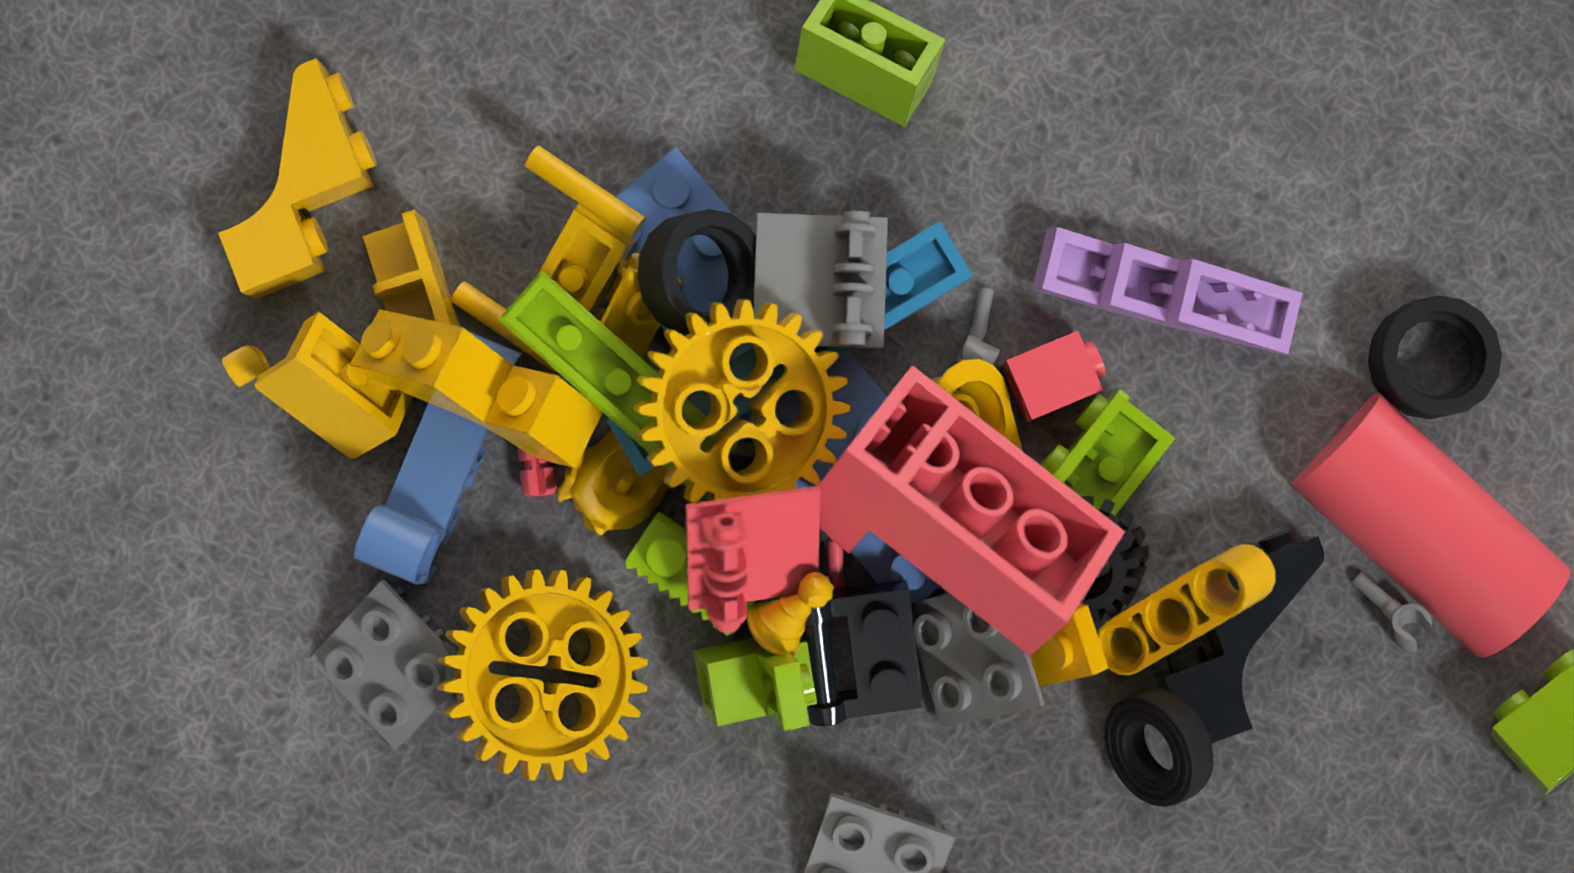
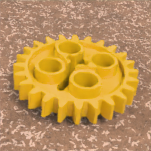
M745 299L737 300L732 318H730L724 305L718 302L710 303V323L706 324L696 313H687L685 318L690 333L685 337L678 332L666 329L663 333L667 342L672 347L670 353L665 355L649 351L647 354L648 358L660 368L657 377L639 376L637 378V382L640 385L653 391L652 400L633 404V410L647 416H652V423L637 431V437L643 441H658L659 446L646 458L648 463L653 466H660L669 462L672 464L662 481L673 488L688 479L684 498L693 504L698 502L707 491H709L708 501L797 489L795 482L800 478L818 486L821 481L812 465L817 459L835 464L837 461L834 454L825 447L827 439H844L847 436L844 430L832 424L833 416L851 411V405L833 400L832 392L848 383L847 378L828 375L826 369L839 356L833 351L814 352L823 334L821 331L810 329L798 336L797 333L801 325L802 316L796 313H789L777 324V305L765 302L755 319L750 300ZM748 342L756 352V365L749 375L737 379L730 370V354L738 345ZM778 364H782L785 369L784 373L778 380L772 381L762 389V386L773 373V369ZM703 390L710 399V412L701 423L687 425L681 411L683 402L694 391ZM795 390L801 401L800 413L795 420L782 425L776 418V402L786 391ZM738 394L751 398L747 406L753 414L747 421L734 417L738 410L732 401ZM727 423L713 441L712 447L707 451H702L700 443ZM750 437L755 444V458L751 465L744 470L733 471L728 460L729 450L739 439Z
M540 569L526 571L523 589L514 575L504 576L501 578L502 597L490 588H482L478 591L479 599L484 607L482 611L472 607H461L459 610L461 617L469 625L466 631H446L445 636L459 646L457 655L438 657V663L454 669V678L438 684L437 690L456 693L458 701L443 711L444 717L465 718L467 722L460 728L455 737L458 741L462 742L471 741L477 737L481 739L473 756L477 760L486 761L499 752L496 764L497 772L509 775L520 760L521 778L531 781L536 780L542 764L548 779L562 780L564 761L567 762L573 772L586 773L587 759L585 753L588 752L601 760L610 758L604 739L609 737L615 740L626 741L628 735L618 723L621 716L639 718L641 712L630 704L628 699L630 694L647 692L648 686L639 681L632 680V671L648 665V659L630 657L629 648L637 644L643 637L641 633H622L620 627L631 614L628 610H617L611 613L606 611L613 596L611 591H600L589 598L591 579L588 577L577 578L568 589L566 570L552 571L547 585H545ZM515 620L523 622L530 634L528 647L518 656L514 655L505 643L507 628ZM579 629L588 636L591 645L589 656L581 664L574 662L568 652L570 637ZM493 661L522 666H544L549 670L594 675L597 677L598 683L593 688L566 683H543L538 679L493 674L489 670V664ZM510 684L517 690L520 696V706L518 712L512 718L504 721L495 709V699L497 693L504 686ZM572 693L581 704V716L574 726L567 729L559 719L558 709L561 701Z

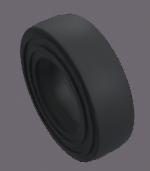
M1147 688L1124 697L1110 710L1104 729L1106 751L1117 776L1136 797L1154 806L1167 807L1188 800L1206 786L1213 770L1212 743L1203 721L1192 706L1183 698L1167 689ZM1146 724L1155 727L1167 741L1173 760L1171 769L1163 768L1149 752L1144 737V727Z

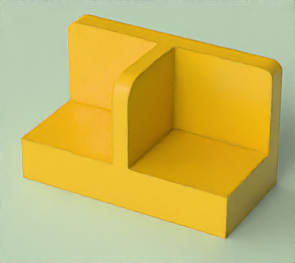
M416 210L402 213L404 223L363 236L377 283L372 285L375 296L383 300L386 311L460 327L430 230L423 216Z
M318 311L304 321L287 356L260 374L254 386L258 391L346 457L356 459L397 434L414 396L375 381L351 367L350 363L360 343Z

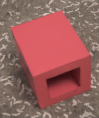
M1078 331L1008 359L1001 365L1025 423L1102 391L1103 388L1099 378L1106 376L1102 358L1095 344L1092 341L1083 343Z

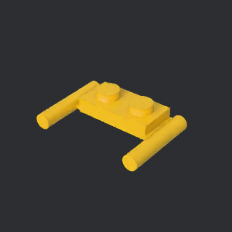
M538 145L528 156L525 167L578 203L539 273L541 271L545 272L593 315L617 274L618 265L625 260L636 241L634 237L643 227L646 217ZM466 281L458 286L451 297L453 304L551 371L556 372L554 368L498 320L507 309Z

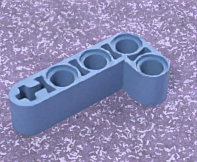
M471 333L512 365L522 366L523 353ZM428 403L386 504L375 506L363 525L355 546L354 559L413 584H426L430 582L438 568L432 565L440 544L447 546L462 508L457 507V503L465 486L471 488L486 450L482 449L481 446L488 429Z

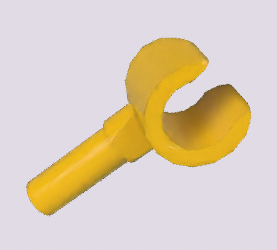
M251 345L242 346L222 358L225 370L238 387H242L256 378L258 379L260 374L271 368L262 351Z

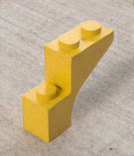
M316 58L299 65L293 73L280 169L274 191L267 202L254 215L242 223L218 233L241 293L254 299L326 272L320 255L329 252L326 238L316 218L305 219L304 213L373 187L367 169L377 166V163L364 132L361 130L353 133L346 117L345 111L354 108L348 87L340 72L330 75L329 71Z
M381 309L378 310L373 322L364 331L361 344L350 363L351 367L375 381L487 428L508 440L531 457L571 468H576L603 413L559 376L512 365L463 327Z

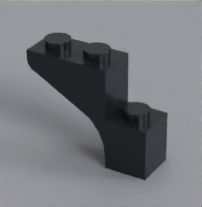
M1289 529L1259 540L1260 549L1271 559L1275 569V584L1272 592L1263 600L1206 632L1213 652L1205 655L1202 645L1179 651L1165 658L1168 669L1154 674L1159 688L1167 689L1179 695L1197 712L1208 731L1211 743L1253 728L1247 714L1242 690L1243 670L1247 656L1258 639L1322 565L1324 550L1319 536H1303L1298 538L1295 529ZM1227 571L1230 584L1239 591L1236 579Z

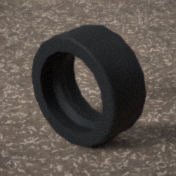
M712 209L686 213L665 219L649 233L639 253L637 280L644 304L655 320L668 329L688 335L690 332L686 324L685 315L689 312L696 313L706 324L710 323V311H697L689 305L680 292L676 276L677 257L684 241L688 237L695 235L709 237L717 244L725 257L728 269V284L721 303L726 308L730 318L733 317L734 307L738 299L750 300L754 314L756 235L749 225L731 213Z
M1437 295L1405 304L1383 319L1371 338L1368 365L1373 385L1400 412L1407 416L1435 419L1467 412L1484 400L1499 377L1502 352L1497 332L1482 311L1462 299ZM1431 320L1447 323L1457 329L1467 341L1471 355L1469 372L1462 384L1450 393L1438 396L1423 394L1409 386L1401 375L1397 359L1399 343L1406 332L1418 323Z

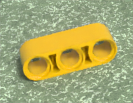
M1240 544L1198 565L1105 622L1097 635L1108 669L1116 674L1126 676L1138 673L1263 600L1272 592L1275 584V569L1271 559L1263 550L1253 545ZM1227 571L1236 579L1239 591L1230 584ZM1179 602L1186 608L1189 619L1183 614ZM1133 632L1138 636L1141 645L1135 639Z

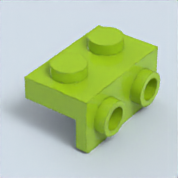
M1121 389L1112 392L1107 399L1097 393L1074 422L1083 430L1068 449L1058 443L1041 463L1043 468L1080 497L1094 496V508L1100 509L1105 499L1114 502L1115 505L1111 511V514L1114 516L1118 514L1176 439L1128 402L1130 396Z

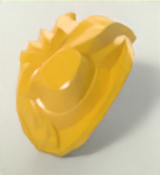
M611 430L595 446L585 448L576 468H566L565 480L558 489L557 500L561 503L565 499L573 498L575 509L583 514V526L595 532L598 536H602L607 530L630 529L646 520L660 504L669 488L662 481L667 469L660 465L640 477Z

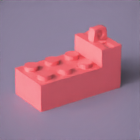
M913 365L818 485L821 489L819 529L824 531L833 542L847 553H850L870 530L1029 656L1068 623L1125 533L1123 529Z

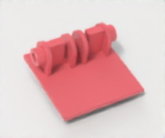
M813 486L687 504L686 544L689 611L705 608L707 617L714 624L715 628L718 631L729 633L736 631L746 619V602L798 594L799 581L811 572H818L820 487Z

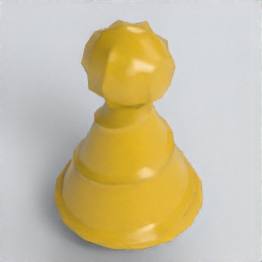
M811 572L799 581L798 594L789 597L784 596L771 602L753 604L747 613V623L754 639L773 655L789 652L793 656L799 650L800 638L805 630V623L811 613V609L825 606L832 599L834 586L830 583L829 577L822 575L820 572Z

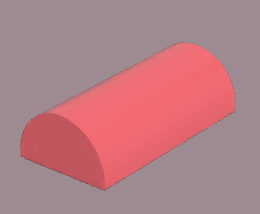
M1375 392L1290 484L1419 605L1425 607L1431 616L1477 658H1486L1494 655L1521 637L1553 605L1569 580L1571 571L1565 562L1379 392Z

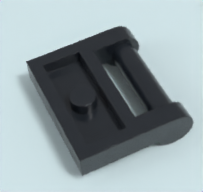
M907 580L836 589L832 591V599L825 606L811 609L803 632L804 640L808 644L817 704L807 706L811 724L821 727L833 726L842 723L846 718L924 708ZM846 616L856 689L837 691L828 621L834 617Z

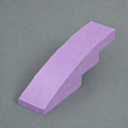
M1059 227L1046 230L1032 290L1104 311L1278 354L1289 353L1303 295L1301 292L1199 260H1179L1127 243L1111 244Z

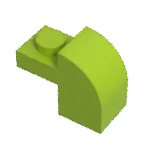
M754 638L693 650L703 711L717 727L767 715L783 731L809 726L807 706L817 704L807 641L800 639L799 650L793 656L789 652L773 655L766 651Z

